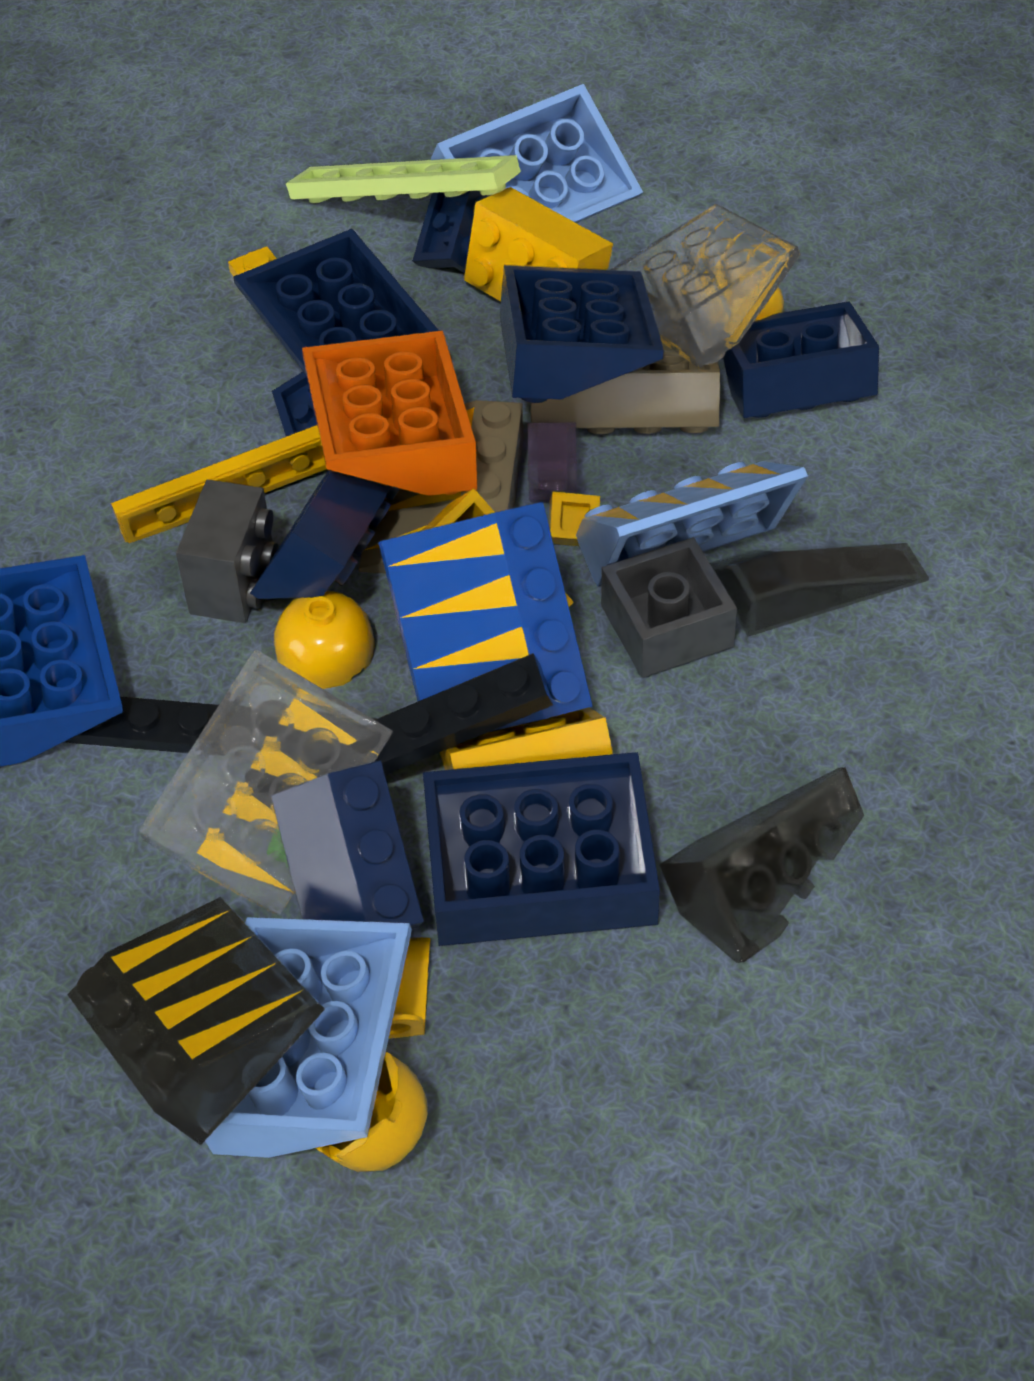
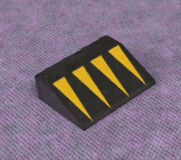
M221 897L106 952L93 967L87 969L81 975L77 985L67 994L152 1110L199 1145L203 1144L325 1010Z

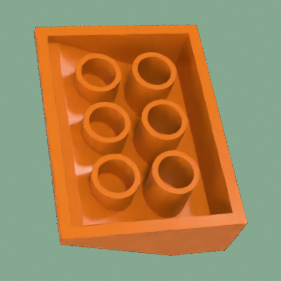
M443 330L302 348L327 470L427 496L453 495L463 491H470L473 488L477 490L476 441Z

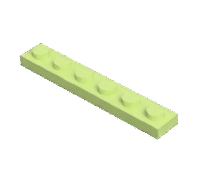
M517 155L309 167L287 182L286 186L290 199H309L310 203H320L332 197H341L342 201L350 202L364 196L374 195L376 200H386L398 194H409L410 198L417 199L438 192H444L446 197L459 196L468 191H480L481 195H493L505 190L506 183L518 175L521 170Z

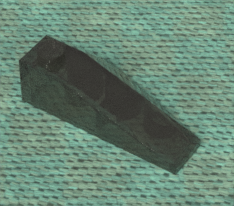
M907 543L753 549L710 562V565L737 607L736 617L747 637L929 580L928 575Z
M846 767L837 768L694 841L659 864L679 914L736 963L745 962L781 936L789 924L787 919L780 915L794 894L802 899H806L815 887L807 879L812 868L819 859L834 860L864 817V813Z

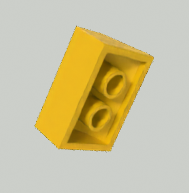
M590 707L488 732L440 752L445 770L613 754L606 717Z

